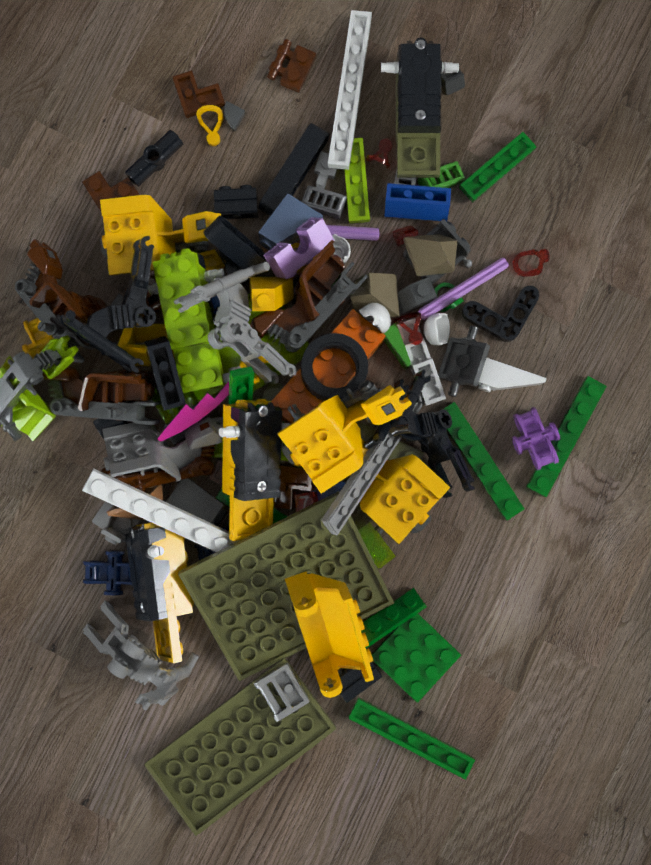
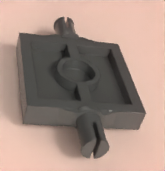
M470 325L467 337L460 339L450 337L438 374L440 379L451 382L448 392L449 396L456 397L460 385L478 386L490 345L475 340L479 329L476 326Z

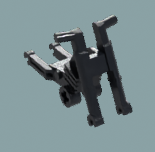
M145 236L133 244L134 253L130 280L121 305L107 306L92 313L88 317L86 324H82L75 319L76 314L72 310L67 311L66 314L61 312L57 315V319L61 324L99 350L102 355L105 354L129 372H139L135 364L143 365L144 362L139 358L133 357L117 346L115 341L112 342L106 337L116 329L149 327L155 322L156 314L146 304L154 248L152 244L149 246L145 244L146 241L150 240L149 236ZM138 315L145 316V320L138 318Z
M424 369L417 372L410 389L409 385L403 386V379L396 381L394 388L396 389L401 386L412 404L404 410L401 416L378 425L375 434L364 442L365 448L370 449L377 443L384 441L389 430L392 436L398 435L401 438L407 439V442L418 440L421 444V450L426 452L429 457L427 463L430 469L450 489L452 485L441 465V462L451 460L463 489L466 492L475 490V487L470 485L471 482H474V478H472L460 450L454 447L448 438L447 429L452 426V418L449 412L444 409L435 413L416 414L413 412L415 404L419 401L421 391L425 383L430 382L431 376L425 377L426 371ZM405 394L402 395V396L399 398V400H403ZM447 491L442 497L449 498L453 494Z

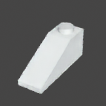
M486 358L478 389L491 392V390L535 386L545 383L547 378Z

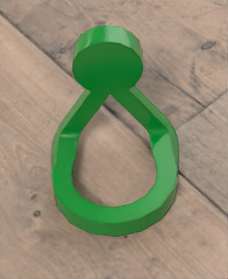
M441 283L434 290L437 295L440 288L448 287L452 289L455 286L450 283ZM460 297L448 307L441 309L440 312L444 313L450 308H455L464 301L463 298Z

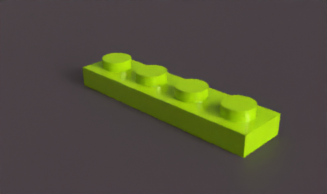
M354 138L349 170H345L349 224L370 222L363 138Z

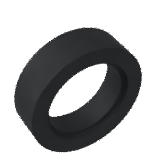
M330 333L316 338L308 345L302 357L301 377L303 383L313 396L322 401H326L336 395L343 399L348 396L346 390L348 388L352 392L357 390L358 385L366 380L368 374V359L364 349L356 340L344 334ZM340 349L351 356L355 363L356 373L349 384L341 388H330L324 386L316 379L313 373V361L324 350Z

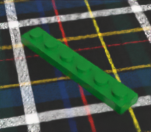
M590 376L584 379L558 427L560 440L551 441L557 453L559 463H550L542 466L540 470L535 469L526 486L527 488L543 497L548 496L604 393L606 385Z
M453 402L445 407L444 410L448 411L452 418V426L447 429V432L504 519L508 521L525 508L457 404Z
M359 697L348 716L350 720L465 780L475 762V758Z

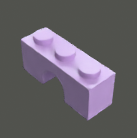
M311 217L296 229L300 238V245L296 251L293 250L291 244L279 242L263 255L276 277L292 278L297 274L298 269L308 265L313 260V257L320 253L331 240L334 241L323 218Z

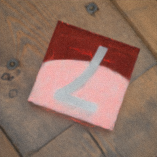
M317 492L295 495L296 512L318 502Z

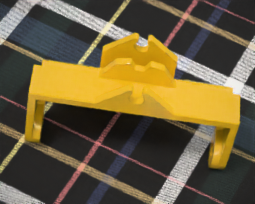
M307 571L285 578L322 695L332 698L341 693L343 687L338 673L340 668L361 670L365 682L374 680L370 666L373 658L370 649L365 648L369 646L365 632L361 633L365 629L361 616L357 617L360 609L356 599H352L346 583L313 573L307 574ZM333 684L334 687L329 688L328 685Z

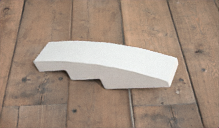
M416 318L396 324L411 361L410 368L414 379L416 373L423 369L426 371L425 377L431 376L430 382L425 383L421 391L425 406L446 399L433 358L430 357Z

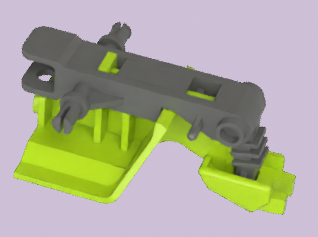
M68 335L60 339H51L43 350L35 355L34 359L23 351L16 354L13 359L11 356H8L1 366L0 426H3V431L8 432L13 441H17L22 437L16 427L21 432L27 434L32 441H35L55 419L56 414L50 410L49 405L41 399L32 385H36L43 380V372L49 379H53L74 361L73 357L76 355L78 348L77 346L68 347V341L70 340Z

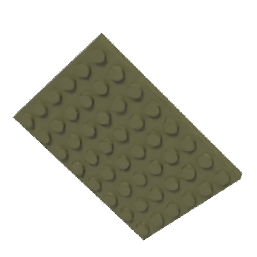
M339 491L178 572L179 577L239 681L307 648L285 578L307 571V574L313 573L345 582L352 599H356L360 613L357 614V617L361 616V619L394 604L352 517H349L338 535L331 534L321 521L338 496Z

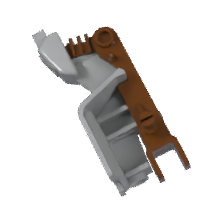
M208 417L190 426L185 433L186 440L175 447H169L165 440L161 442L157 440L161 434L154 425L135 424L133 422L102 429L108 457L104 458L105 468L101 472L107 475L111 473V477L143 492L148 487L177 482L200 475H208L214 469L212 456H214L215 444L222 443L219 429L223 428V417L212 419Z

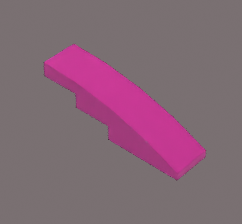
M229 382L226 383L215 398L207 393L194 409H191L186 404L157 440L161 442L184 431L210 413L229 395Z

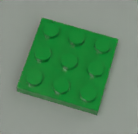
M416 614L394 629L371 654L373 661L417 703L461 656L419 614Z

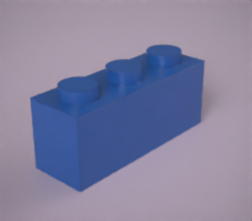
M387 183L384 217L431 221L445 219L447 222L451 188Z

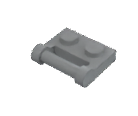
M287 662L253 683L256 689H260L273 711V717L276 722L310 702ZM269 682L273 683L286 705L285 708L281 709L267 686Z

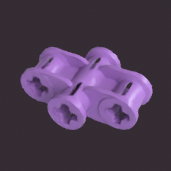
M535 407L523 414H514L516 427L521 434L520 437H512L517 454L520 455L522 451L528 450L537 470L550 463H559L557 453L551 443L552 440H560L556 425L551 422L549 426L544 427Z

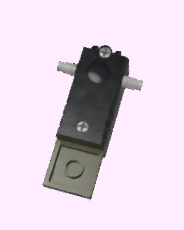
M421 37L417 38L415 43L407 41V44H400L398 46L396 62H381V73H396L397 178L440 177L441 74L458 73L459 63L442 62L441 44H434L433 41H428L427 43L426 39Z

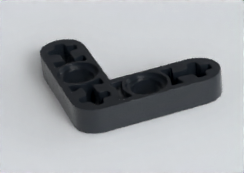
M531 285L524 287L519 292L506 317L499 315L476 301H469L464 305L462 316L466 321L504 342H511L519 335L540 296L539 291ZM532 292L531 296L534 299L531 298L526 305L522 304L526 299L524 293ZM472 306L475 307V313L479 315L482 313V311L485 312V314L481 317L480 322L477 321V319L480 316L476 314L469 316V311L467 310V308L470 309ZM514 309H522L524 318L516 319L513 315ZM487 316L495 318L496 324L494 327H488L485 324L484 320ZM511 323L519 324V327L517 325L513 326L511 330L513 335L505 336L506 331L504 329L510 327Z

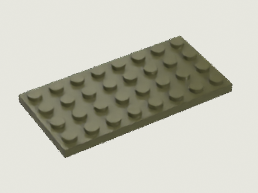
M283 658L147 760L144 765L191 831L197 836L336 730V725L288 660ZM287 662L310 702L276 722L273 717V711L260 689H256L253 683ZM269 682L267 686L281 709L285 708L286 705L273 683Z

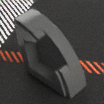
M226 101L224 114L227 123L233 130L236 131L245 115V110Z

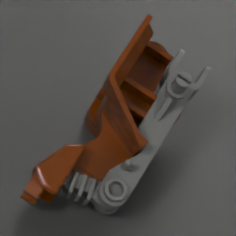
M34 239L29 245L31 249L27 253V256L34 263L30 264V266L34 269L28 268L31 274L26 273L27 279L18 280L15 283V290L41 321L38 324L39 331L52 335L54 339H60L68 335L70 337L68 341L69 348L73 346L79 348L82 346L93 350V346L61 324L57 319V315L61 312L66 314L67 311L72 310L76 314L75 319L82 324H86L88 317L92 313L107 307V304L101 298L92 295L82 296L73 291H66L64 287L58 285L56 279L60 280L62 278L63 268L56 251L52 250L46 243L40 244L38 240ZM77 351L73 357V362L83 363L85 360Z
M331 240L301 273L298 284L293 289V299L291 301L294 306L285 310L266 311L254 317L250 326L257 331L260 339L266 334L269 336L268 339H271L273 335L275 337L273 342L278 338L280 339L278 344L282 343L287 351L297 352L332 313L343 304L344 300L349 295L354 294L368 276L365 275L357 284H354L346 276L354 266V263L351 262L345 269L346 266L343 260L338 255H333L335 252L334 241Z
M70 366L53 379H49L44 372L42 374L43 379L51 380L48 386L53 385V388L49 389V391H54L55 393L50 394V397L53 396L54 398L50 403V410L56 415L124 420L146 425L160 423V419L145 417L146 406L160 405V401L151 400L155 394V384L153 383L154 379L151 370L129 372L124 369H118L113 372L92 373L87 375L84 380L80 379L81 376L78 371Z

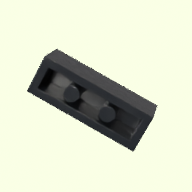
M162 336L144 341L158 397L164 411L186 405L169 340Z

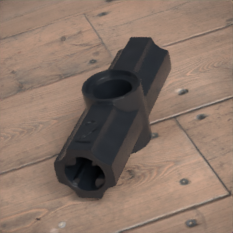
M169 130L154 145L147 146L144 149L143 155L125 171V174L139 187L155 171L163 169L165 162L184 145L183 141L174 131ZM152 156H159L155 161L150 160Z

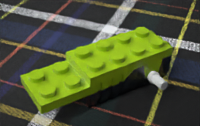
M189 248L182 249L179 253H171V255L168 253L160 255V260L152 262L156 283L151 286L149 285L148 291L151 295L159 294L167 338L170 342L171 350L174 352L183 393L226 385L223 379L224 373L219 350L214 349L208 342L209 332L216 328V325L213 324L215 321L213 311L215 310L212 298H210V301L198 303L182 313L178 312L182 305L180 303L174 304V300L190 294V291L196 286H203L214 281L217 277H224V270L221 268L219 270L207 271L203 255L192 252Z

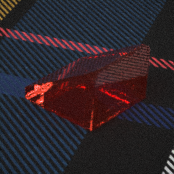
M410 225L393 231L392 234L396 245L405 244L403 241L404 237L418 236V230Z

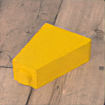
M250 277L252 311H276L293 299V277L289 279L280 277Z

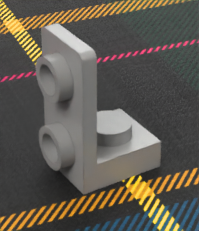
M117 517L112 527L102 529L101 533L105 535L104 539L112 544L126 542L125 534L129 533L130 527L139 525L141 520Z

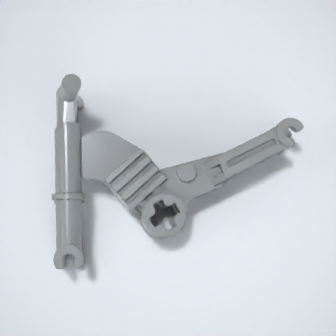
M267 262L250 266L244 270H238L222 278L217 277L208 284L196 286L190 291V294L174 300V304L180 303L182 305L178 309V312L182 313L198 303L210 301V298L217 295L220 307L217 309V316H215L213 323L216 325V328L208 334V342L214 349L233 348L240 355L241 361L248 367L251 366L253 371L264 380V383L271 382V384H276L279 381L277 373L270 370L258 358L259 356L264 357L282 376L289 374V377L297 374L296 367L293 364H289L267 342H263L259 338L257 331L252 329L248 323L252 309L249 308L248 294L241 283L256 274L268 271L270 266Z
M104 601L100 606L101 610L115 625V628L105 641L90 624L85 626L83 634L90 639L100 653L111 655L113 659L107 668L112 674L121 679L128 675L130 679L143 683V685L150 681L157 686V689L154 691L150 690L148 693L140 694L135 701L136 704H141L143 710H147L152 704L159 703L164 706L178 692L177 682L189 677L199 656L192 652L185 665L169 668L160 660L154 650L144 646L134 635L128 634V624L113 609L112 604Z

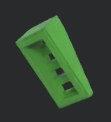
M455 161L440 167V177L437 178L439 184H437L435 178H418L417 182L419 186L450 188L465 181L466 178L458 162ZM449 170H452L455 176L454 179L452 178V175Z
M395 323L389 327L388 331L383 333L386 335L384 342L406 370L411 365V361L398 326Z

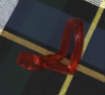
M386 138L382 139L379 142V151L373 155H367L365 160L368 162L372 160L378 161L390 170L391 164L388 161L387 153L392 149V142ZM383 153L384 159L378 156Z
M545 248L541 249L540 252L532 249L517 254L513 260L515 272L522 277L539 275L542 272L543 264L549 262V252ZM526 255H536L540 258L538 268L529 272L522 271L518 266L519 258Z
M414 312L393 320L394 324H399L410 333L408 340L411 344L419 345L422 342L423 335L418 332L421 313ZM416 318L413 330L402 321Z

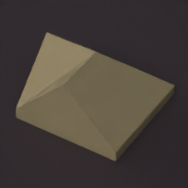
M441 234L404 237L403 241L417 276L452 273L454 271L458 240Z
M386 273L366 274L368 278L350 296L354 310L361 315L359 312L361 308L375 302L383 305L388 310L390 318L400 317L397 275ZM364 276L356 279L354 284H357Z

